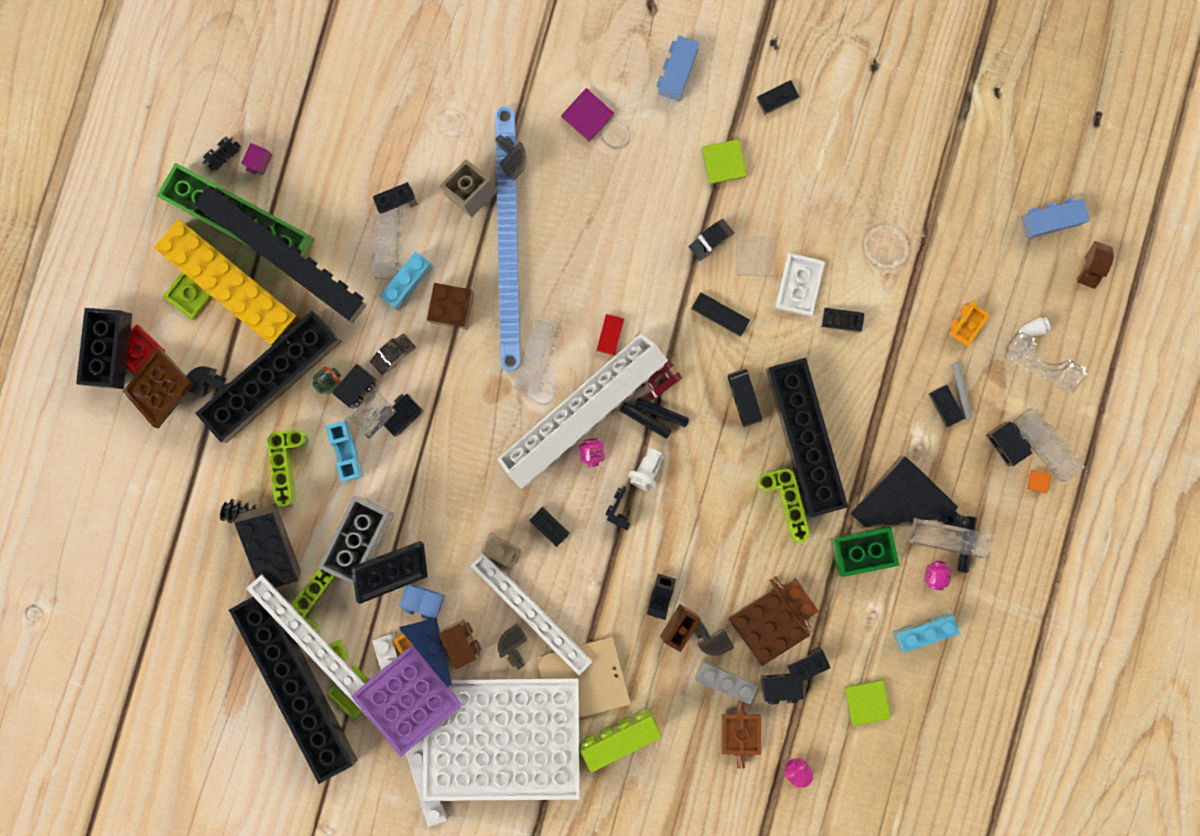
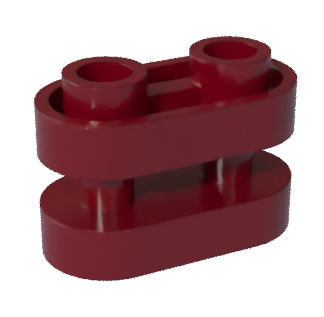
M670 359L664 364L662 369L652 374L647 382L641 384L643 388L648 385L652 390L648 393L651 400L683 378L679 372L673 375L670 371V368L674 366ZM664 374L667 380L658 386L654 380Z

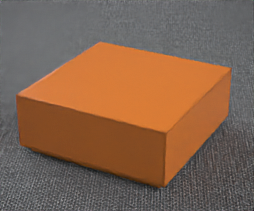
M1031 470L1027 489L1048 493L1051 474Z

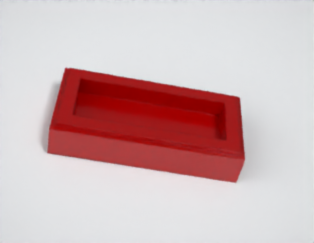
M606 314L596 351L615 356L624 318Z

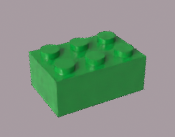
M885 526L830 537L837 574L840 577L899 566L892 527Z

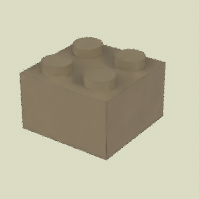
M467 159L440 185L447 198L471 218L498 192L492 179Z

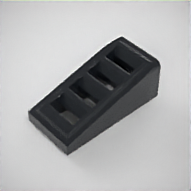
M824 308L821 327L860 333L862 332L865 313ZM830 313L833 314L832 324H829ZM838 315H841L840 325L837 324ZM846 316H849L848 326L845 325ZM854 317L857 318L856 327L853 326Z

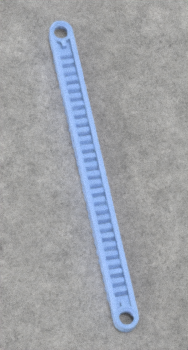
M503 106L496 112L500 355L502 367L507 371H515L520 366L516 134L514 111L510 107ZM503 112H508L511 115V118L506 122L500 119V115ZM509 356H513L516 359V364L513 367H508L505 364V360Z

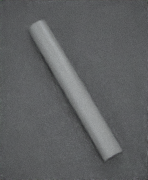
M960 362L953 363L952 366L965 420L972 418L961 365Z

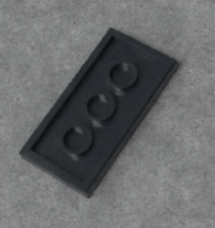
M422 541L351 567L356 602L359 604L428 577L425 548Z

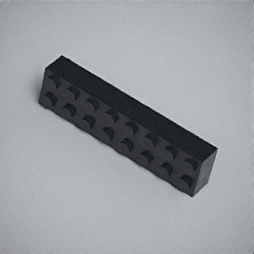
M311 311L195 414L220 442L228 443L342 341L317 313Z
M802 358L767 368L766 373L807 517L812 518L848 508L807 359Z

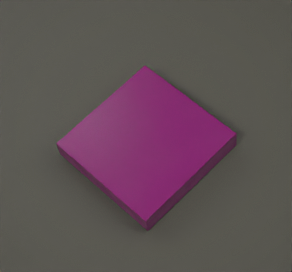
M585 88L565 110L561 118L590 142L613 117L614 112L591 91Z

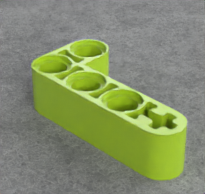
M301 430L274 432L267 438L273 496L276 505L279 507L292 506L296 501L290 449L300 448L307 444L308 436ZM296 434L301 436V441L298 444L293 440ZM277 436H280L282 439V443L280 446H276L275 444V438ZM279 455H282L284 457V463L282 465H279L277 463V458ZM282 474L287 478L284 484H281L279 481V477ZM288 496V500L282 501V497Z
M779 469L759 475L757 486L761 490L770 491L778 489L791 539L797 542H805L809 538V529L793 471L790 469ZM783 472L789 474V480L786 483L780 479ZM766 476L771 480V484L767 488L762 485V479ZM789 490L794 493L792 501H787L785 498V494ZM794 509L799 512V517L796 520H792L790 517V512ZM792 523L798 524L799 530L803 531L801 538L795 536L798 529L797 526H792Z
M318 568L292 603L294 609L317 633H319V625L308 615L336 579V576L332 574L326 576L324 580L321 579L327 572ZM314 583H318L320 585L319 593H316L313 590ZM303 598L308 600V608H304L301 605Z

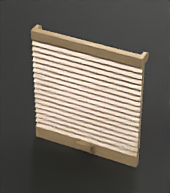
M613 636L578 645L593 661L580 676L556 652L536 656L541 679L579 678V718L631 705Z

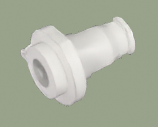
M648 448V453L643 458L637 471L631 470L628 474L632 485L647 492L650 489H656L657 483L654 481V478L660 468L661 461L665 458L661 456L662 453Z

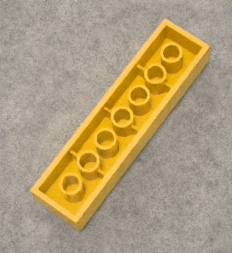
M179 218L153 247L271 346L301 320Z

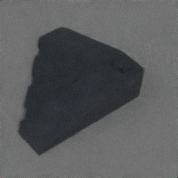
M900 456L850 514L865 527L882 523L884 525H897L899 522H911L913 524L926 523L929 520L943 522L946 514L952 510L955 511L958 506L906 456Z

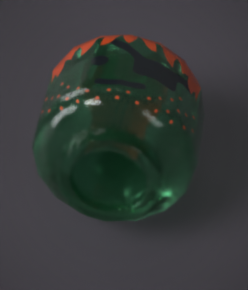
M325 366L312 377V385L321 395L323 393L329 395L341 383L339 379L341 374L334 367L330 369Z

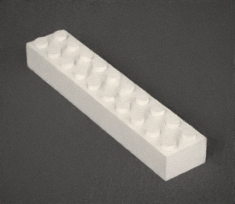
M641 333L497 459L498 462L521 489L529 485L539 473L544 472L554 460L559 459L563 452L574 446L579 438L589 433L591 428L596 423L602 421L612 409L617 408L627 396L632 395L636 388L647 382L652 374L662 369L668 361L656 344Z

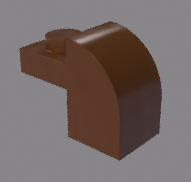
M1094 241L1085 256L1086 265L1079 274L1077 283L1096 289L1103 276H1107L1112 266L1114 251L1113 247Z

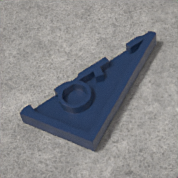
M437 618L399 627L400 631L447 686H451V677L443 643L439 636L440 630Z

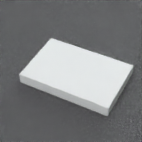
M788 253L774 309L813 317L825 261Z

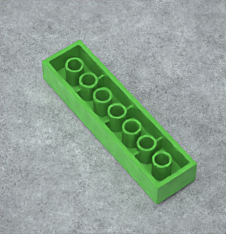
M174 163L156 195L157 197L247 245L193 205L207 186L213 190L217 187L225 193L224 198L230 201V199H233L241 205L239 209L242 212L249 211L256 217L254 221L258 224H261V222L265 223L271 228L270 233L274 236L277 233L287 240L286 245L290 248L294 245L302 251L301 256L305 258L315 240L313 237L187 168Z

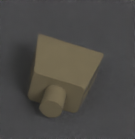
M490 533L481 551L485 556L507 567H514L522 549Z

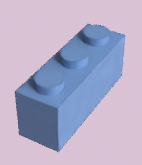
M679 35L676 41H672L669 50L672 53L670 59L666 58L663 70L666 71L663 77H659L656 86L659 88V95L680 102L699 49V42Z
M1076 198L1065 200V204L1058 205L1056 202L1046 205V209L1040 210L1039 207L1028 210V213L1022 217L1028 239L1083 225L1090 221L1084 199L1076 200Z

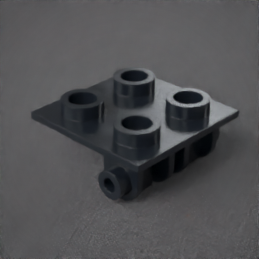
M225 136L218 142L217 145L219 147L215 151L211 148L203 155L205 160H203L202 164L204 165L208 161L210 164L207 166L211 171L218 170L223 165V162L216 155L226 163L227 161L219 152L222 151L231 159L224 148L231 156H234L240 151L239 148L241 146L237 141L234 143L231 141L233 136L230 138Z

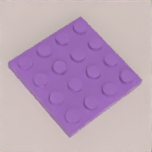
M413 645L351 696L400 757L462 706L460 700Z

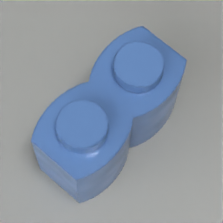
M409 584L405 587L399 606L406 613L414 614V612L422 614V618L429 620L438 617L445 595L415 584Z

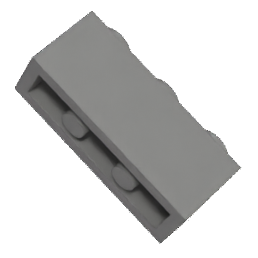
M703 659L695 675L696 681L749 705L758 688L756 683Z

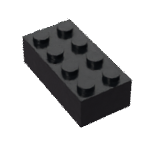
M84 308L76 379L77 385L124 389L132 313L121 310Z
M276 503L238 513L234 524L255 579L262 574L274 587L297 582L301 570Z

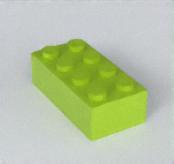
M643 708L635 713L636 716L630 719L625 717L617 722L618 725L612 728L607 726L600 730V734L596 736L591 734L583 739L580 752L591 773L662 738L660 728L650 709L646 710Z

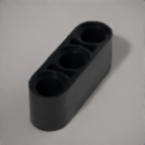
M747 369L728 374L729 384L743 427L762 422V416Z

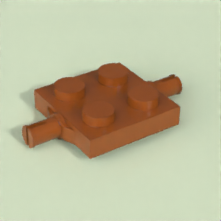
M777 576L770 579L769 581L772 585L779 589L801 622L812 633L814 630L808 623V620L819 610L798 580L794 579L790 583L782 585Z
M739 700L737 701L738 712L722 714L721 753L737 756V768L741 769L742 767L744 769L745 757L761 755V715L746 713L745 702L742 701L741 708V701Z

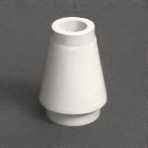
M1038 317L1019 327L1022 338L1046 335L1047 332L1051 331L1046 317Z

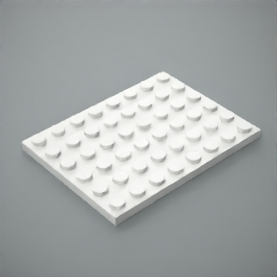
M579 678L451 680L452 685L448 687L460 700L462 706L423 738V801L580 800Z

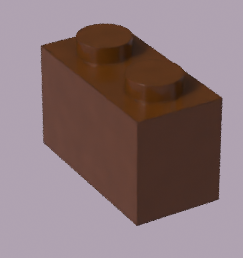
M679 604L660 637L665 644L681 652L701 618L694 611Z

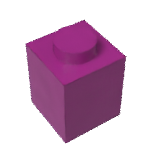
M250 142L241 164L246 167L247 172L253 175H257V173L264 175L273 154L267 149Z

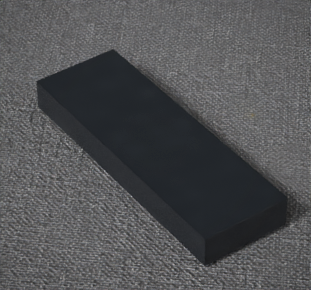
M701 292L691 310L739 337L742 336L750 319Z

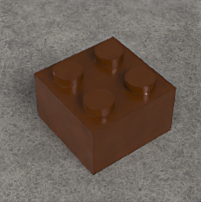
M434 283L427 321L432 324L467 330L474 296L473 290Z
M464 619L444 628L439 633L455 670L476 660L481 654L480 650H482L478 640L473 639L471 634L473 629L470 623H466Z

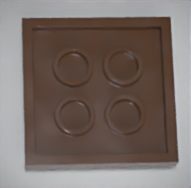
M157 348L126 386L123 393L154 428L159 429L194 384L163 349Z
M774 587L729 617V621L761 666H764L810 636L809 631L777 587Z

